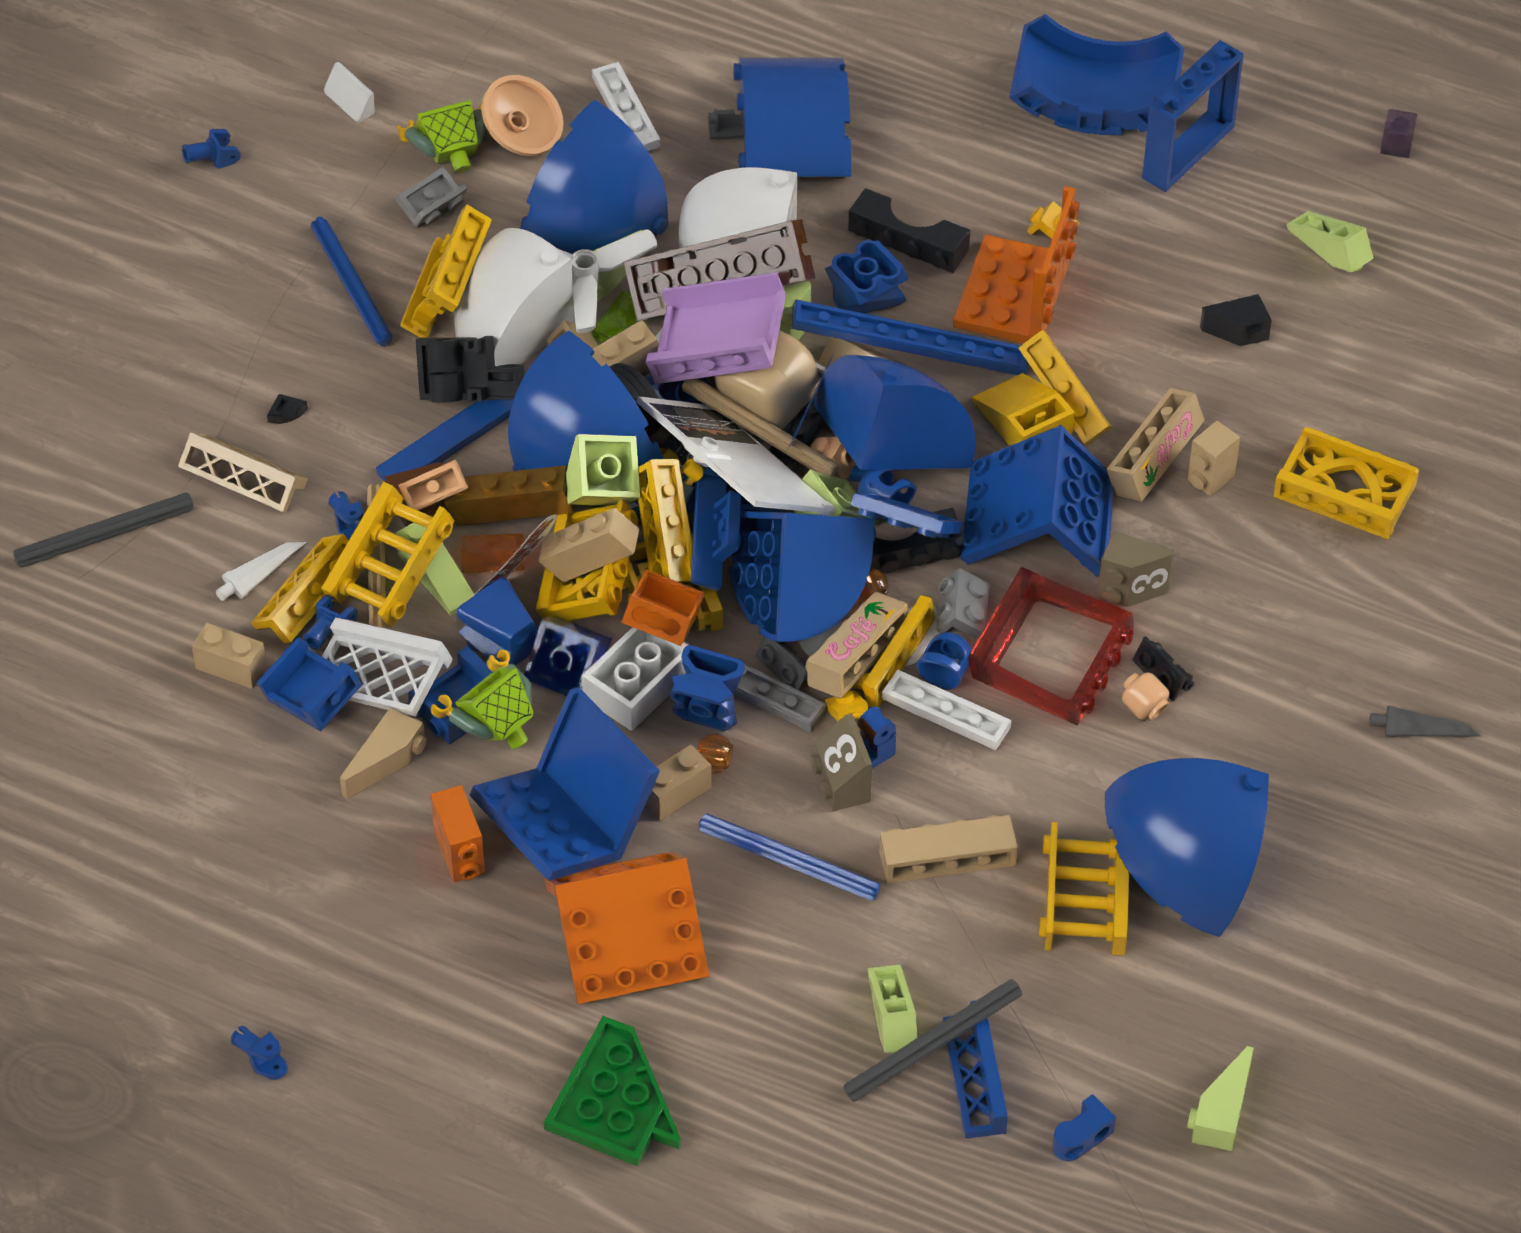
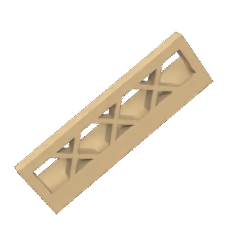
M190 432L178 465L182 469L282 512H287L295 489H304L308 480L305 476L207 434ZM195 448L203 451L207 463L199 467L189 463ZM224 460L229 462L233 472L232 475L226 478L219 476L215 464ZM250 471L255 473L259 482V486L251 490L245 487L242 475ZM264 477L270 479V481L265 482ZM275 483L286 486L280 502L273 500L268 490V487ZM260 490H262L263 495H261V494H259V493H257V492L260 491Z

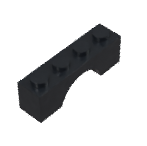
M867 188L863 190L849 209L848 231L872 241L878 240L885 247L892 248L951 273L955 271L969 251V229L947 220H942L937 224L926 227L905 224L893 214L891 198Z
M953 508L934 512L958 520ZM961 529L959 534H950L949 538H933L917 533V531L901 540L891 541L876 537L873 542L872 561L868 576L891 573L903 568L922 566L926 563L944 559L950 560L961 556V550L964 548L963 531Z

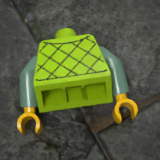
M471 100L419 113L417 114L416 121L417 128H415L413 120L408 121L409 127L402 128L400 125L397 126L400 140L412 143L426 156L433 157L437 164L451 161L456 174L464 173L471 169L468 156L476 154L477 145L483 142L486 126L482 118V103L479 104L478 109H472Z
M499 650L497 658L501 662L497 661L493 655H490L487 660V666L492 673L455 702L457 705L455 709L451 707L452 701L449 696L440 695L438 701L444 704L446 709H440L432 704L430 710L433 716L437 718L449 716L450 722L481 740L502 741L506 739L511 749H516L528 741L521 726L533 717L531 683L514 664L508 663L510 660L509 653L506 650Z

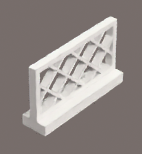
M335 617L330 626L334 635L322 655L323 658L337 666L342 662L349 664L355 661L357 669L354 672L358 678L361 677L363 685L349 701L386 710L392 708L403 714L415 717L440 669H448L453 660L442 641ZM340 645L350 648L351 653L335 660L334 656ZM369 653H376L378 659L361 666L359 658ZM395 659L403 660L404 665L390 672L387 671L385 664ZM422 665H428L429 668L426 674L415 679L412 670ZM381 667L384 675L368 682L365 674ZM408 673L410 682L394 689L392 680ZM386 683L388 684L390 692L380 697L373 696L372 690ZM414 689L415 695L410 705L399 702V696Z

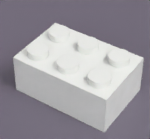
M632 627L582 675V690L605 714L630 731H633L670 695L673 687L672 676L686 674L681 655L683 649L688 644L683 642L682 646H679Z

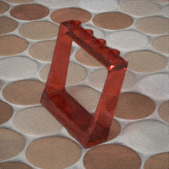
M1021 567L968 656L972 678L1078 726L1084 713L1090 714L1093 711L1097 690L1103 691L1106 688L1110 667L1116 668L1119 665L1121 659L1120 650L1123 644L1130 645L1133 640L1134 621L1132 612L1065 587L1027 568ZM1041 601L1113 626L1071 699H1063L999 666L1036 602Z

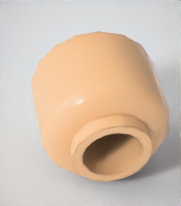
M1147 672L1140 676L1134 673L1123 684L1125 691L1122 694V702L1139 719L1149 718L1154 720L1170 704L1168 702L1169 690L1152 673Z

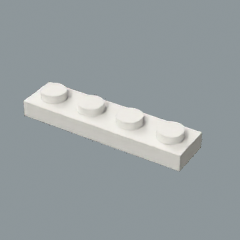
M616 62L592 69V78L609 110L616 114L635 133L647 151L660 148V138L620 63Z
M898 669L882 691V700L994 750H997L1011 728L1010 719Z

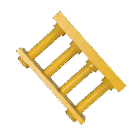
M383 482L321 589L326 595L334 598L333 602L340 605L344 603L348 596H353L379 608L378 616L387 626L393 628L397 620L403 617L408 601L442 542L451 534L455 520L441 506H439L434 517L402 504L404 498L396 488ZM398 515L427 528L418 544L386 530L394 516ZM383 542L411 555L402 571L371 557L378 543ZM366 568L395 581L387 598L355 584L362 570Z
M1051 822L1050 835L1044 834L1043 854L1049 855L1046 917H1040L1039 937H1045V951H1051L1053 935L1106 938V941L1112 942L1111 955L1125 956L1128 925L1129 871L1115 848L1117 840L1110 839L1109 842L1057 839L1058 822ZM1057 852L1109 855L1108 858L1115 859L1114 866H1109L1108 869L1056 866ZM1055 879L1108 882V886H1114V894L1108 893L1107 897L1055 893ZM1054 907L1107 910V913L1113 914V922L1107 921V924L1054 921Z

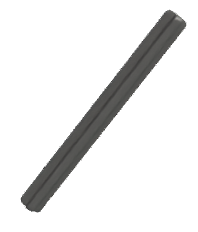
M185 492L15 549L13 551L14 559L18 567H23L193 509V501L189 493Z
M1013 979L1003 983L847 1082L843 1086L847 1096L853 1102L861 1099L1021 997V988Z

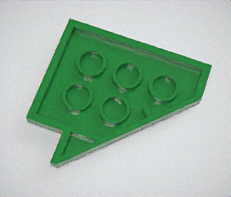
M602 1016L544 1121V1130L638 1167L652 1139L679 1150L681 1138L634 1027Z

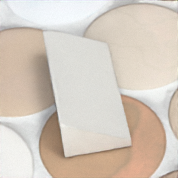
M335 63L325 85L324 93L358 123L375 114L374 93L341 63Z

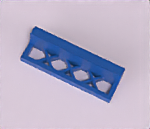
M951 1016L943 1017V1022ZM988 1018L971 1028L972 1034L966 1041L957 1037L947 1043L965 1139L1006 1134L1008 1115ZM965 1051L977 1058L978 1061L971 1070L961 1065L958 1061ZM971 1080L983 1087L984 1090L977 1100L964 1092V1088ZM976 1110H979L989 1117L990 1124L971 1127L970 1117Z

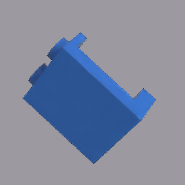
M299 637L257 682L269 702L320 732L362 686L351 666L344 662L339 666L333 664L311 651L305 641Z
M468 646L457 652L458 664L434 680L416 715L417 718L421 717L428 723L430 730L435 736H441L449 744H452L467 732L450 722L449 716L444 718L433 716L430 710L432 704L440 709H446V706L440 703L438 698L440 695H447L452 701L451 707L455 709L457 707L455 704L457 700L492 673L487 664ZM414 689L408 692V705H410L415 695Z

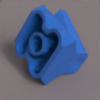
M878 240L860 242L856 247V252L853 254H837L832 260V265L825 268L833 285V301L840 309L866 314L900 305L906 301L903 292L897 286L908 280L904 266Z
M505 577L495 580L460 605L457 610L458 618L466 624L458 632L466 639L467 646L471 650L481 652L487 660L490 655H493L497 661L501 662L497 658V653L499 650H506L510 655L508 663L516 666L541 648L548 635L533 622L512 585Z
M686 646L681 655L686 674L672 676L673 687L670 697L675 701L672 711L682 720L725 732L737 724L733 694L745 671L744 662L740 659L696 646Z

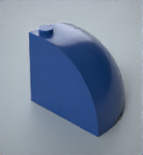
M594 99L570 123L569 126L572 130L563 142L557 140L546 157L527 199V203L531 205L528 217L522 218L520 229L543 238L557 249L572 255L576 251L583 249L594 251L639 230H650L656 237L662 234L669 224L667 194L655 162L635 133L616 114Z
M569 330L555 339L540 353L524 375L515 394L508 424L509 447L514 463L512 466L513 471L564 465L568 467L575 437L578 434L636 436L638 467L651 459H663L658 443L656 441L651 443L644 429L649 425L624 384L607 364L601 366L592 357L594 350Z
M845 355L833 362L824 374L813 405L860 470L971 468L976 443L971 418L955 396L934 379L901 363L862 355Z
M743 511L739 534L742 537L741 545L737 552L732 554L733 565L729 568V574L737 601L749 623L756 624L760 628L759 633L764 637L783 642L805 640L817 636L836 625L854 606L868 578L872 561L873 542L876 538L875 519Z
M1178 758L1157 761L1135 768L1120 776L1105 791V813L1108 828L1113 830L1117 840L1115 848L1128 871L1144 891L1163 908L1166 905L1175 912L1182 915V921L1203 932L1220 937L1234 918L1245 896L1257 863L1265 829L1269 774L1226 761L1204 758Z

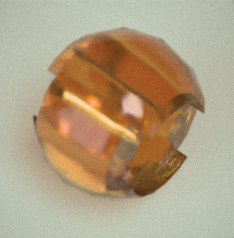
M873 567L869 572L865 586L856 601L858 604L866 601L875 591L884 595L888 594V580L882 571Z
M719 733L707 734L705 738L700 739L697 751L711 764V774L722 773L724 769L729 767L733 745L729 743L727 737Z

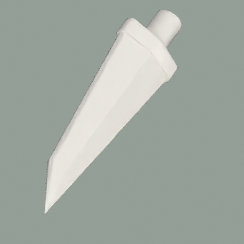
M307 542L284 543L238 568L226 572L222 575V579L226 584L216 590L218 598L223 601L232 594H236L240 599H243Z

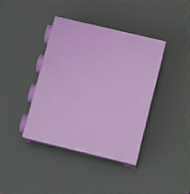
M777 272L662 289L667 309L657 352L648 353L646 358L647 366L655 384L772 368L786 298Z

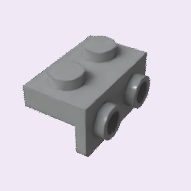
M442 167L399 194L395 200L417 228L424 222L427 225L435 222L441 216L440 212L446 208H449L451 211L458 207L464 201L462 197L468 188L465 184L458 187L449 173Z
M960 568L949 577H945L938 588L940 596L939 606L936 611V631L943 633L954 627L976 639L982 637L986 632L990 583Z

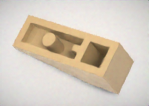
M389 708L340 776L342 797L349 799L409 765L415 755H420L425 748L427 738L424 733V723Z

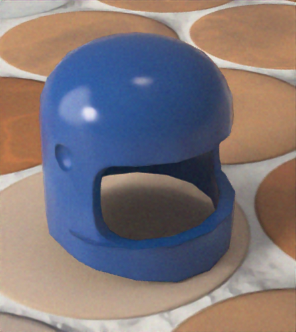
M869 470L859 483L858 493L878 494L909 504L917 491V487L908 479H901L893 485L894 472L892 470ZM907 488L906 493L902 494L899 492L901 489Z
M943 632L934 636L930 641L924 654L918 659L916 666L926 682L941 689L951 690L956 688L963 679L972 660V650L969 643L960 635Z

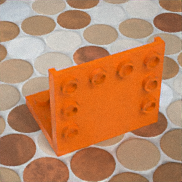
M1064 186L1061 215L1049 248L987 234L984 235L953 319L954 328L1019 343H1025L1041 330L1046 331L1048 324L1050 325L1054 306L1070 260H1073L1076 250V242H1072L1075 239L1078 222H1074V219L1076 220L1080 207V202L1075 201L1076 188Z
M670 851L590 868L551 881L544 878L546 890L555 896L557 900L577 1004L709 977L686 857Z

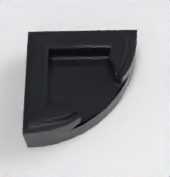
M278 394L267 414L268 423L282 424L296 420L308 409L307 401Z

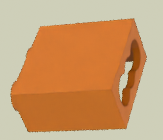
M646 569L630 597L621 623L682 646L696 620L705 593Z
M462 785L430 794L434 833L453 882L472 880L479 875L485 874L482 835Z

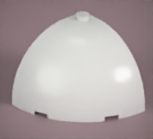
M747 167L721 171L703 179L690 190L683 202L679 220V248L786 221L797 220V172ZM746 238L733 240L732 244L745 242L747 240Z
M506 228L494 235L479 251L458 307L454 312L455 337H476V339L484 336H493L495 366L523 364L548 344L546 339L564 320L574 323L571 258L534 233L519 228Z

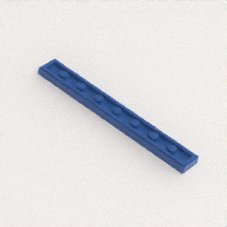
M796 299L792 306L791 329L1014 375L1022 373L1026 375L1028 371V362L1018 349L1020 345Z

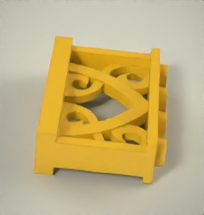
M1304 427L1283 469H1280L1276 477L1273 497L1389 540L1394 526L1416 488L1419 468L1387 457L1379 452L1360 447L1349 441L1325 434L1322 431ZM1305 453L1313 455L1315 466L1306 461ZM1298 464L1305 470L1301 475L1294 474ZM1355 470L1365 483L1367 489H1354L1347 493L1337 490L1334 481L1328 474ZM1393 485H1396V486H1398V487H1401V489H1399L1398 491H1395V492H1382V491H1381V490H1384V491H1385V490H1389V489H1391V488L1393 487ZM1382 500L1395 501L1391 509L1382 506Z
M619 500L615 505L557 515L553 533L612 508H616L636 527L638 526V517L625 500ZM630 556L595 569L584 578L581 575L573 578L576 580V584L572 582V579L562 582L545 567L536 611L550 628L561 627L564 621L607 613L610 616L617 615L619 603L622 600L624 580L628 573L627 566ZM589 591L595 597L585 598V594Z

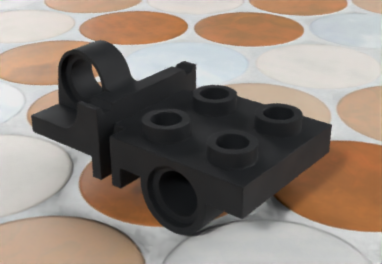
M484 336L476 339V337L415 339L420 400H431V402L435 403L460 400L474 401L476 399L478 401L514 400L517 389L525 375L524 365L506 364L495 366L493 336Z

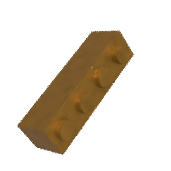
M566 465L464 476L468 489L446 498L444 502L457 526L551 516L554 514L574 513L575 504H568Z

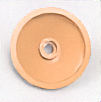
M521 75L504 76L493 82L483 96L481 112L484 124L491 136L505 149L523 156H537L549 151L557 140L560 139L563 131L561 108L553 94L536 80Z

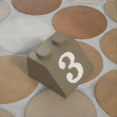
M1114 531L1101 559L1097 598L1112 604L1129 607L1167 594L1170 588L1174 550Z
M851 713L845 715L814 741V755L810 756L813 773L815 775L819 774L822 780L820 781V790L823 799H829L833 811L871 802L872 762L854 716Z

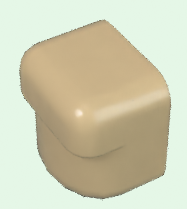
M781 331L778 334L772 368L714 376L719 392L779 429L786 427L810 401L819 382L817 366L811 352L799 340Z

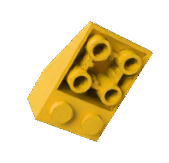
M1024 373L972 396L971 400L1009 446L1060 425L1073 436L1075 412L1057 391Z

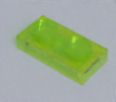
M622 290L596 324V328L592 330L595 339L605 342L639 322L637 321L631 293Z

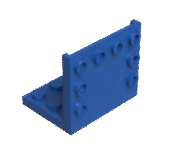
M1062 425L973 461L970 468L963 530L964 548L961 550L960 559L969 565L1049 533L1065 550H1068L1077 558L1084 567L1090 570L1096 577L1100 576L1101 559L1110 541L1114 489L1106 470L1107 468Z
M578 687L569 690L537 768L474 785L469 796L548 881L622 858L660 770Z

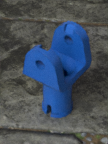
M210 129L206 142L182 146V156L185 163L209 159L219 169L238 162L241 154L237 147L226 146L229 144L231 137L226 129Z
M338 491L340 498L337 497L336 493H333L329 498V505L334 510L339 534H344L350 540L364 516L360 501L352 504L345 492Z
M329 595L322 597L316 603L317 622L303 636L306 645L311 649L319 650L326 639L333 633L330 626L335 617L355 622L358 616V609L349 606L344 612L338 614L331 611L334 602H332L334 598Z
M246 1026L238 1027V1030L243 1034L236 1030L231 1036L232 1045L248 1054L253 1070L257 1074L271 1080H277L286 1075L288 1066L280 1055V1043L270 1031L262 1038L251 1032Z

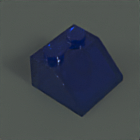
M557 616L543 618L524 675L530 682L567 696L570 689L578 687L582 689V675L608 651L612 638Z

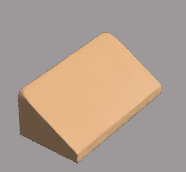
M456 460L398 485L407 506L418 511L468 489L461 468Z

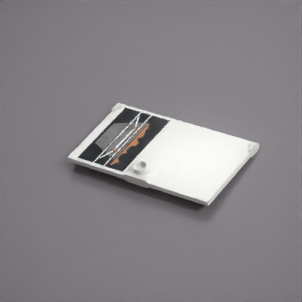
M647 397L637 398L636 403L684 444V448L694 456L693 460L704 467H710L754 507L818 512L819 515L827 516L834 513L835 507L830 502L821 497L741 426L706 404Z

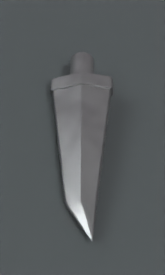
M1387 706L1386 714H1370L1369 725L1385 727V737H1483L1463 722L1396 708V706Z

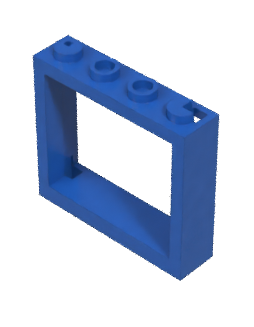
M1219 40L1150 104L1142 179L1166 192L1235 127L1244 53ZM1209 90L1207 111L1174 141L1177 119ZM1170 109H1173V110H1175L1176 112L1173 113V114H1171V113L1168 112V111H1169Z

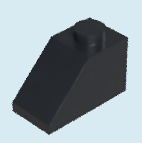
M1256 294L1202 307L1200 328L1205 333L1233 344L1244 346L1269 340L1272 319L1260 295Z

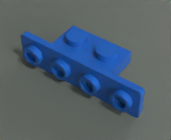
M705 473L696 482L691 582L695 585L718 591L722 587L723 561L734 552H737L741 545L742 537L739 534L743 509L741 508V494L729 491L726 494V481Z

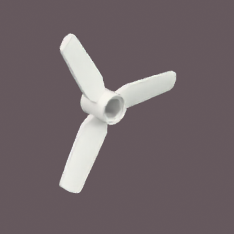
M644 230L598 249L595 253L591 250L583 249L576 251L572 255L560 250L571 258L574 315L576 331L578 333H587L596 328L598 272L612 271L624 265V262L634 260L655 249L657 241L650 230Z

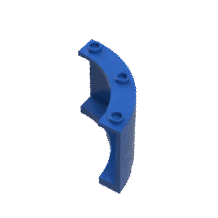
M1044 14L1023 27L1009 98L1032 115L1039 117L1041 114L1055 120L1054 125L1072 131L1097 135H1122L1124 130L1138 129L1139 132H1145L1148 126L1150 104L1180 77L1185 48L1167 31L1137 41L1115 42L1094 39L1075 33L1055 22L1047 14ZM1170 109L1168 112L1173 114L1174 110Z
M739 57V63H734L733 78L734 81H739L741 92L737 93V111H742L744 153H739V168L757 167L797 172V177H851V139H849V135H845V124H850V104L847 72L844 71L845 62L843 58Z

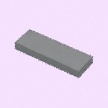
M744 664L745 671L733 694L809 732L813 730L827 711L826 703Z

